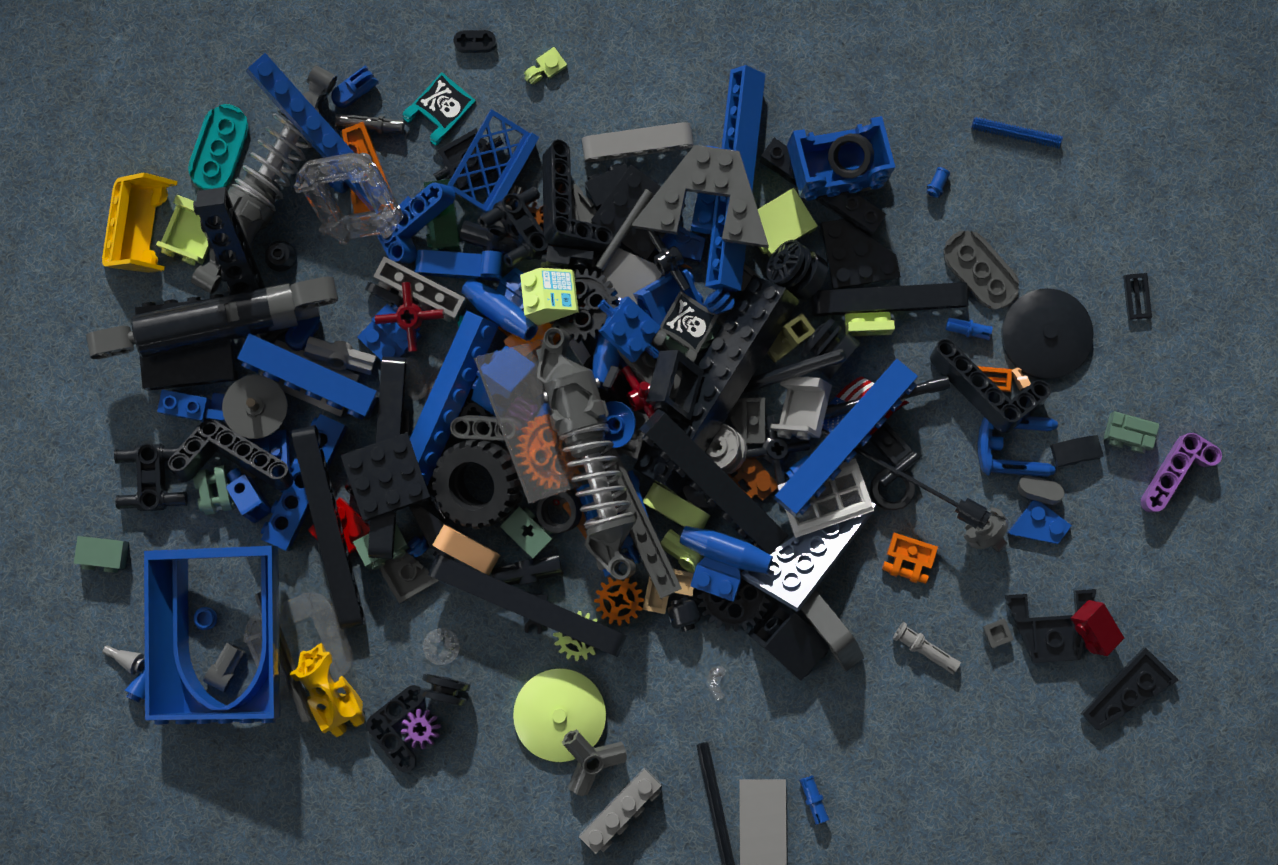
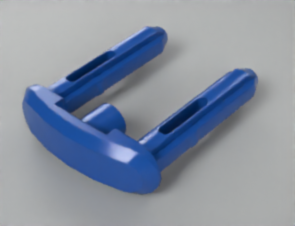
M1029 416L1024 420L1026 424H1019L1014 429L1052 431L1057 429L1058 422L1052 418ZM983 417L978 436V458L980 468L987 476L990 473L1044 477L1055 474L1056 468L1049 463L992 459L991 450L1003 449V437L992 436L994 426ZM1002 465L1022 466L1024 469H1006Z

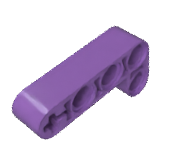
M1188 433L1180 436L1141 498L1142 508L1147 512L1163 510L1192 462L1202 467L1217 465L1222 459L1221 450L1198 434ZM1187 438L1193 442L1191 450L1185 446ZM1206 451H1210L1212 454L1211 462H1208L1204 457ZM1175 457L1181 461L1180 469H1176L1173 465ZM1163 476L1169 480V487L1167 489L1161 484ZM1156 497L1155 503H1157V505L1151 506L1152 501L1150 500V498Z

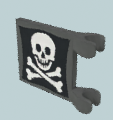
M680 291L662 321L661 328L653 337L651 344L657 348L662 345L667 335L687 348L688 351L685 353V356L694 362L718 315L711 313L706 307Z

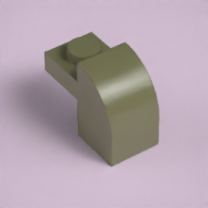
M802 313L782 328L767 352L774 363L797 348L814 333V328Z

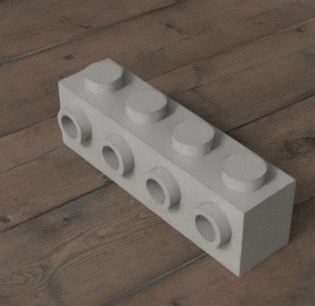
M383 257L373 276L379 282L378 286L388 291L393 289L399 292L398 296L402 298V283L411 282L412 299L419 302L418 306L425 311L444 309L445 317L441 319L450 322L451 319L457 322L467 304L465 297L386 257Z
M644 767L583 830L579 838L595 854L599 850L604 852L612 844L610 839L616 833L618 835L622 834L629 826L626 822L632 816L636 819L644 811L643 804L648 799L653 801L661 793L659 790L661 783Z

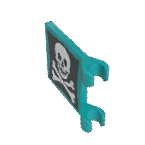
M441 72L415 102L405 109L402 115L403 119L410 123L420 112L434 123L438 128L430 135V141L437 146L476 100Z

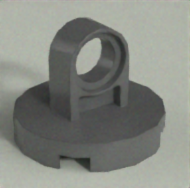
M992 507L990 508L991 511H988L992 514L983 530L979 527L976 529L966 523L964 528L967 531L966 535H963L972 548L986 549L992 546L993 549L1000 552L1007 545L1003 536L1008 528V519L1000 509Z

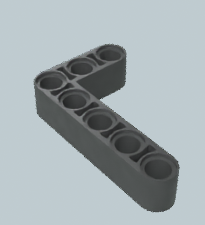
M814 590L800 611L825 640L835 659L847 672L864 659V655L850 631L819 593Z

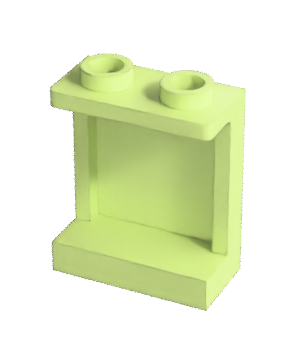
M794 188L757 209L769 248L759 247L763 254L767 253L769 257L772 256L782 243L788 240H797L805 234L812 233L817 228L816 222Z
M176 195L173 202L176 205L162 241H157L156 245L162 249L161 253L174 258L176 254L182 256V261L195 266L196 262L203 265L209 245L205 233L201 229V219L199 215H195L193 200Z

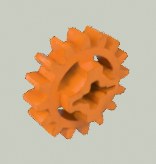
M609 577V584L601 583L603 590H596V593L600 595V599L594 600L595 603H600V607L596 611H603L604 613L601 618L604 619L608 616L610 618L609 624L617 620L618 626H621L624 619L629 624V617L637 618L638 616L635 611H642L643 609L638 606L639 602L644 601L643 598L638 597L642 589L635 590L637 582L629 584V578L624 581L616 579L613 582L611 577ZM621 585L618 591L614 593L607 592L610 587ZM628 588L633 592L635 602L628 599L626 594ZM619 594H622L623 599L630 603V605L620 604L619 607H616V602L609 598V596L618 597ZM604 599L608 600L612 606L610 613L604 606ZM624 608L631 609L628 614L618 616L620 610Z

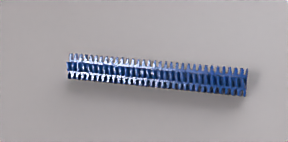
M975 116L971 126L973 130L974 128L976 130L979 128L978 131L981 129L982 132L984 129V132L987 130V133L988 131L991 133L992 131V134L995 132V135L998 132V135L999 133L1003 134V136L1006 134V137L1009 135V138L1014 136V139L1017 137V140L1019 137L1020 140L1023 138L1022 141L1025 138V141L1028 139V142L1031 140V143L1034 140L1033 143L1035 141L1036 144L1042 142V145L1045 143L1044 146L1047 143V146L1050 144V147L1051 145L1053 147L1056 145L1055 148L1058 146V149L1063 139V136H1058L1057 134L1055 136V134L1052 135V133H1044L1043 131L1041 133L1038 130L1033 131V129L1030 130V128H1022L1021 126L1019 128L1016 125H1005V123H997L994 120L989 121L987 119L986 121V119L975 118Z

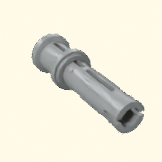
M905 622L899 626L893 636V640L901 641L909 647L910 651H918L951 674H954L961 664L960 661L928 642L921 632L916 633L907 627Z

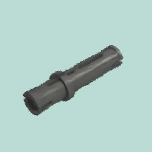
M337 113L335 117L336 128H348L364 122L367 131H374L378 134L385 132L402 135L405 128L404 120L387 119L384 116L377 118Z

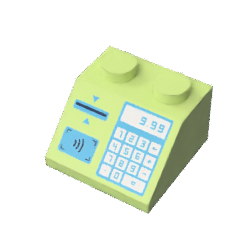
M538 268L520 275L524 316L537 326L579 312L573 270Z

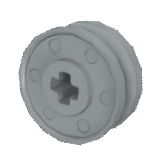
M723 424L705 453L727 475L732 474L745 461L747 454L746 441L733 428Z

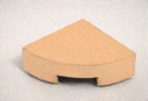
M1016 367L1012 369V376L1020 391L1027 388L1031 383L1027 376H1023L1022 369Z

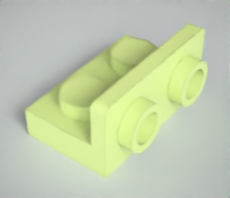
M890 312L845 314L846 335H891L895 330L894 320H891Z

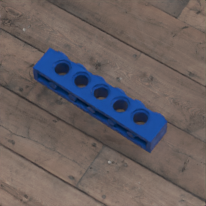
M320 414L318 418L315 417L311 426L316 425L319 435L326 434L328 437L327 444L322 447L329 469L348 427ZM298 459L294 460L290 468L294 479L292 486L289 489L280 490L282 496L279 501L276 500L271 508L270 513L273 515L269 522H265L261 530V534H263L261 540L278 546V548L285 551L291 550L310 510L305 487L300 488L298 486V479L302 476ZM295 496L298 499V505L296 508L290 509L288 501L291 497ZM286 517L288 527L281 530L278 522L281 518Z

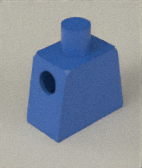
M239 468L231 470L227 474L231 483L226 486V489L242 516L256 523L270 514L272 507L255 481L246 474L242 475Z

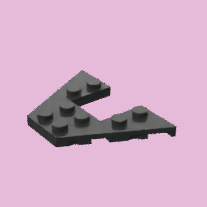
M694 145L632 223V227L635 229L678 235L687 191L730 197L722 236L723 242L769 248L740 152L735 150Z

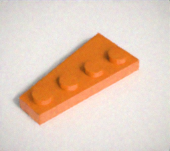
M364 122L343 129L342 136L344 142L392 194ZM351 189L355 223L397 207L392 194L376 210L370 211Z

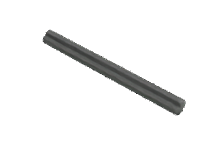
M259 592L255 594V598L262 614V593ZM280 627V665L303 723L313 720L314 716L307 702V695L301 681H295L290 676V672L295 670L296 666Z

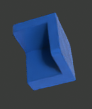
M213 393L211 408L206 409L205 418L226 422L222 411L225 394Z

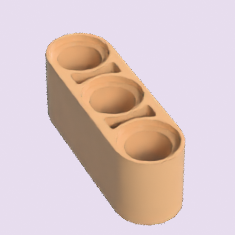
M445 524L432 544L439 550L487 575H490L501 556L492 549Z

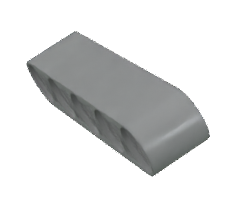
M688 122L590 135L581 139L585 162L688 149L694 146L691 124Z

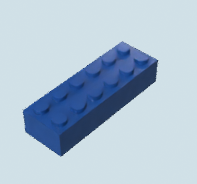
M248 334L237 358L243 361L241 366L257 373L261 369L264 371L263 376L277 382L283 379L285 380V386L299 392L303 388L307 390L305 395L321 401L322 397L328 399L326 404L342 410L343 407L348 408V414L363 420L364 416L370 418L379 399L378 391L251 334Z

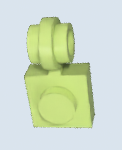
M553 47L536 59L540 68L532 66L524 72L525 80L527 83L530 82L534 85L542 79V73H545L548 79L565 69L567 64L556 48Z

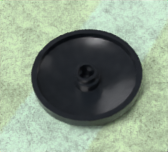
M1038 289L1026 293L1011 305L1002 323L1001 338L1007 357L1015 367H1019L1023 373L1034 378L1056 379L1070 374L1086 360L1093 344V325L1087 310L1075 297L1057 289Z

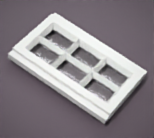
M856 458L852 459L849 463L844 462L839 467L842 470L833 481L829 479L824 484L827 487L818 498L814 496L809 501L811 506L803 515L799 513L794 517L785 509L795 538L874 511ZM786 483L777 485L778 491H779Z

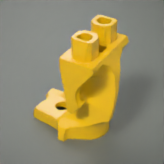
M320 643L309 651L300 652L298 667L290 672V676L295 681H301L308 689L310 696L307 697V702L323 733L330 731L335 737H339L346 732L347 726L344 724L345 722L350 720L354 727H358L365 722V715L362 711L363 701L343 676H340L339 680L334 683L329 673L332 655ZM338 688H343L346 694L339 693ZM323 704L326 708L320 709L317 705Z

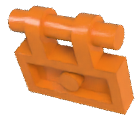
M893 533L886 555L895 557L893 564L884 561L882 570L890 572V575L895 577L899 575L908 578L913 583L918 581L926 584L928 575L921 573L922 566L929 569L932 568L938 546ZM902 561L914 563L913 570L901 567Z

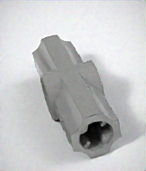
M311 336L308 338L304 351V356L327 362L328 366L333 370L344 371L347 368L368 375L372 372L376 358L374 355L354 350L348 342L340 340L331 343Z

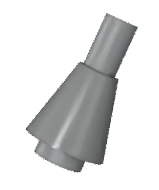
M108 645L103 649V654L114 658L116 662L132 675L140 672L145 665L142 653L117 650Z

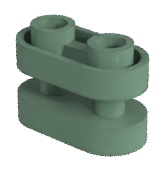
M225 465L215 467V474L210 475L208 469L199 470L196 476L193 477L194 486L196 489H199L200 494L198 507L200 512L204 511L205 515L216 514V506L220 505L224 512L234 510V501L226 489V486L230 484V480L227 477L228 470ZM214 483L217 484L218 497H214L212 487Z

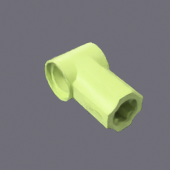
M670 529L661 541L663 550L678 559L682 568L694 573L697 564L704 556L680 544L681 536Z

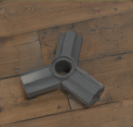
M577 729L568 732L562 741L564 747L578 761L568 789L580 796L588 795L596 774L603 768L625 763L627 760V754L622 741L594 748Z

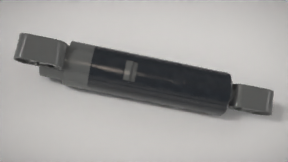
M330 276L297 282L291 286L288 283L133 315L131 319L132 331L129 326H117L88 333L86 338L91 359H103L127 354L134 351V345L136 344L139 355L142 358L247 337L248 334L257 335L299 326L298 321L320 317L319 307L334 304L338 301L334 278Z

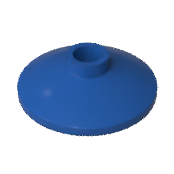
M617 401L607 402L606 406L609 416L607 417L608 423L606 424H608L610 430L605 435V440L614 443L612 448L622 447L634 436L636 430L635 416L632 410L624 403ZM617 420L620 422L619 428L615 426Z

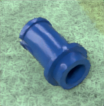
M937 167L931 183L926 187L928 189L927 194L939 198L944 193L943 187L948 176H950V172L947 169Z

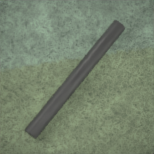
M645 189L597 263V268L604 271L632 228V223L652 197V192Z

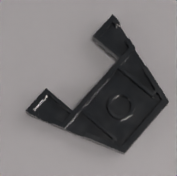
M1096 589L1073 591L1075 613L1088 600H1094ZM1027 594L1005 595V600L1032 663L1081 659L1085 641L1075 629V624L1071 619L1073 615L1029 618Z

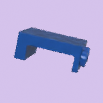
M680 269L690 286L683 293L703 305L704 300L695 288L693 275L687 269ZM670 272L633 293L638 306L660 326L681 289Z

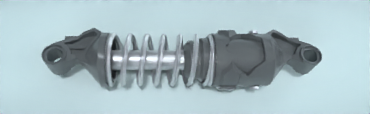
M315 65L307 78L309 91L302 95L321 115L322 102L333 90L337 76ZM278 107L277 111L283 117L273 114V118L285 124L283 130L279 133L270 127H265L266 131L277 137L276 142L272 146L261 139L258 140L260 145L270 150L266 159L253 152L250 153L251 157L262 163L259 171H256L246 165L243 166V169L247 171L245 177L242 180L239 178L235 179L238 184H232V187L228 190V195L251 252L253 251L254 238L258 231L268 226L275 213L274 211H276L274 206L275 199H283L278 185L283 187L290 186L289 179L281 171L290 174L298 173L297 167L288 158L303 161L305 160V155L297 146L303 148L312 147ZM301 136L308 144L298 142L299 137ZM292 149L295 150L301 157L290 154ZM286 162L292 169L283 167L284 163ZM277 175L280 176L285 182L276 180ZM210 249V262L204 266L200 265L195 270L191 283L213 294L220 286L222 275L220 265L217 266L215 262L214 250Z
M550 328L544 334L542 348L536 350L539 359L537 379L544 384L546 392L543 393V396L550 405L552 414L549 418L553 431L558 433L559 439L565 440L567 447H564L563 451H570L571 456L576 458V460L568 462L567 466L573 467L584 464L586 472L574 476L572 481L577 482L588 479L590 487L578 491L576 496L593 495L594 502L586 504L580 509L582 512L597 509L598 513L597 517L586 521L584 524L587 529L585 546L596 558L599 570L606 569L614 578L619 580L627 579L635 574L636 564L621 551L627 535L635 525L636 518L632 512L617 515V513L631 505L629 501H613V498L623 494L627 488L624 486L609 487L610 483L622 476V472L605 471L604 469L614 465L618 458L615 456H600V454L607 452L614 445L613 442L605 440V435L610 430L608 424H606L608 423L607 417L609 413L606 402L601 400L598 391L600 382L598 378L594 377L592 370L571 361L565 356L570 343L568 332L559 328ZM556 333H559L561 341L555 345L553 337ZM612 460L604 465L602 461ZM615 475L614 477H612V478H610V479H607V477H606V476ZM621 562H624L628 567L625 575L619 571V564Z

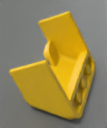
M144 172L117 178L112 190L102 255V263L105 267L147 273L164 271L165 266L157 265L158 257L153 250H150L155 210L157 206L166 202L168 197L167 187L177 186L178 181Z

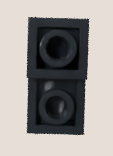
M1098 435L1071 439L1050 445L1056 467L1075 465L1082 461L1096 460L1104 457Z

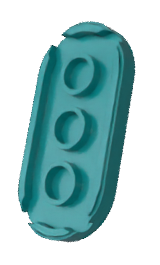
M219 105V107L210 110L204 118L188 165L192 181L202 190L226 187L234 177L249 133L247 117L234 105Z

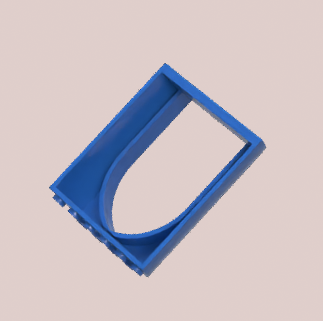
M278 546L144 551L145 720H154L155 725L169 724V720H175V724H210L211 722H218V724L233 722L275 723L276 718L281 717ZM261 556V658L256 674L248 688L234 702L225 705L217 701L204 689L191 663L189 653L188 559Z

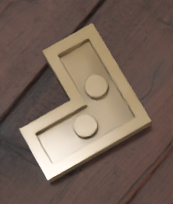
M673 569L682 588L674 593L692 596L694 588L690 585L694 573ZM649 576L642 610L665 614L669 595L660 599Z

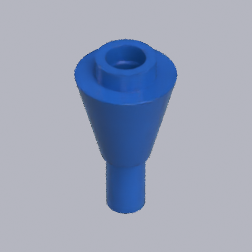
M145 667L142 673L140 672L124 690L128 692L126 697L136 702H140L141 699L145 700Z

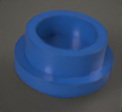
M415 536L407 544L409 546L407 552L410 555L413 554L414 557L422 555L429 547L425 536Z
M202 607L194 614V623L201 630L212 629L217 623V614L212 608Z

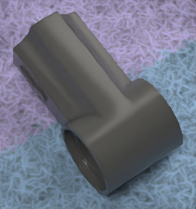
M226 643L216 663L211 665L203 681L224 693L230 686L234 678L233 673L245 652L235 645Z

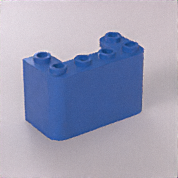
M882 116L871 118L870 125L862 127V124H857L855 129L817 136L810 132L806 136L805 129L793 131L787 143V149L799 196L805 198L806 201H810L822 195L833 197L845 191L856 193L863 188L871 187V189H878L883 187L896 167ZM850 133L866 137L874 150V161L871 168L865 174L853 179L837 175L831 169L828 161V152L832 143L838 137ZM854 142L845 143L840 147L838 160L846 169H857L864 161V151L860 145Z

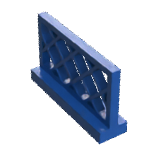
M491 109L448 185L454 189L455 194L480 208L484 213L492 210L494 204L501 201L508 194L539 137L527 132ZM492 117L500 121L502 131L491 133L489 122ZM515 130L522 137L517 144L510 145L507 132ZM503 133L506 146L495 149L492 135ZM488 137L491 150L480 153L477 143L480 138ZM475 148L476 154L471 155ZM507 149L509 160L507 163L499 165L496 151ZM492 152L495 166L484 168L481 155ZM477 156L480 170L469 172L466 162L469 158ZM464 168L465 173L460 174L462 169ZM496 168L498 179L495 183L488 184L485 171ZM481 172L484 185L473 188L470 174ZM466 176L469 189L461 191L453 186L458 177ZM485 188L487 198L484 204L476 200L473 190ZM470 191L471 197L465 194V192Z

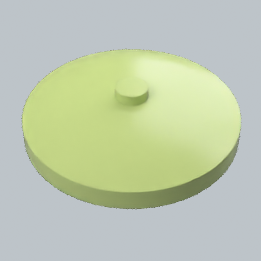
M558 668L537 674L523 686L514 705L513 719L519 739L530 752L548 761L566 762L575 758L562 744L564 736L568 732L577 729L594 747L604 730L606 708L599 689L589 678L577 671Z

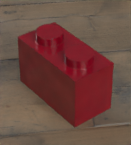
M1088 600L1071 617L1076 631L1086 643V648L1093 654L1108 656L1124 639L1106 605L1102 602Z

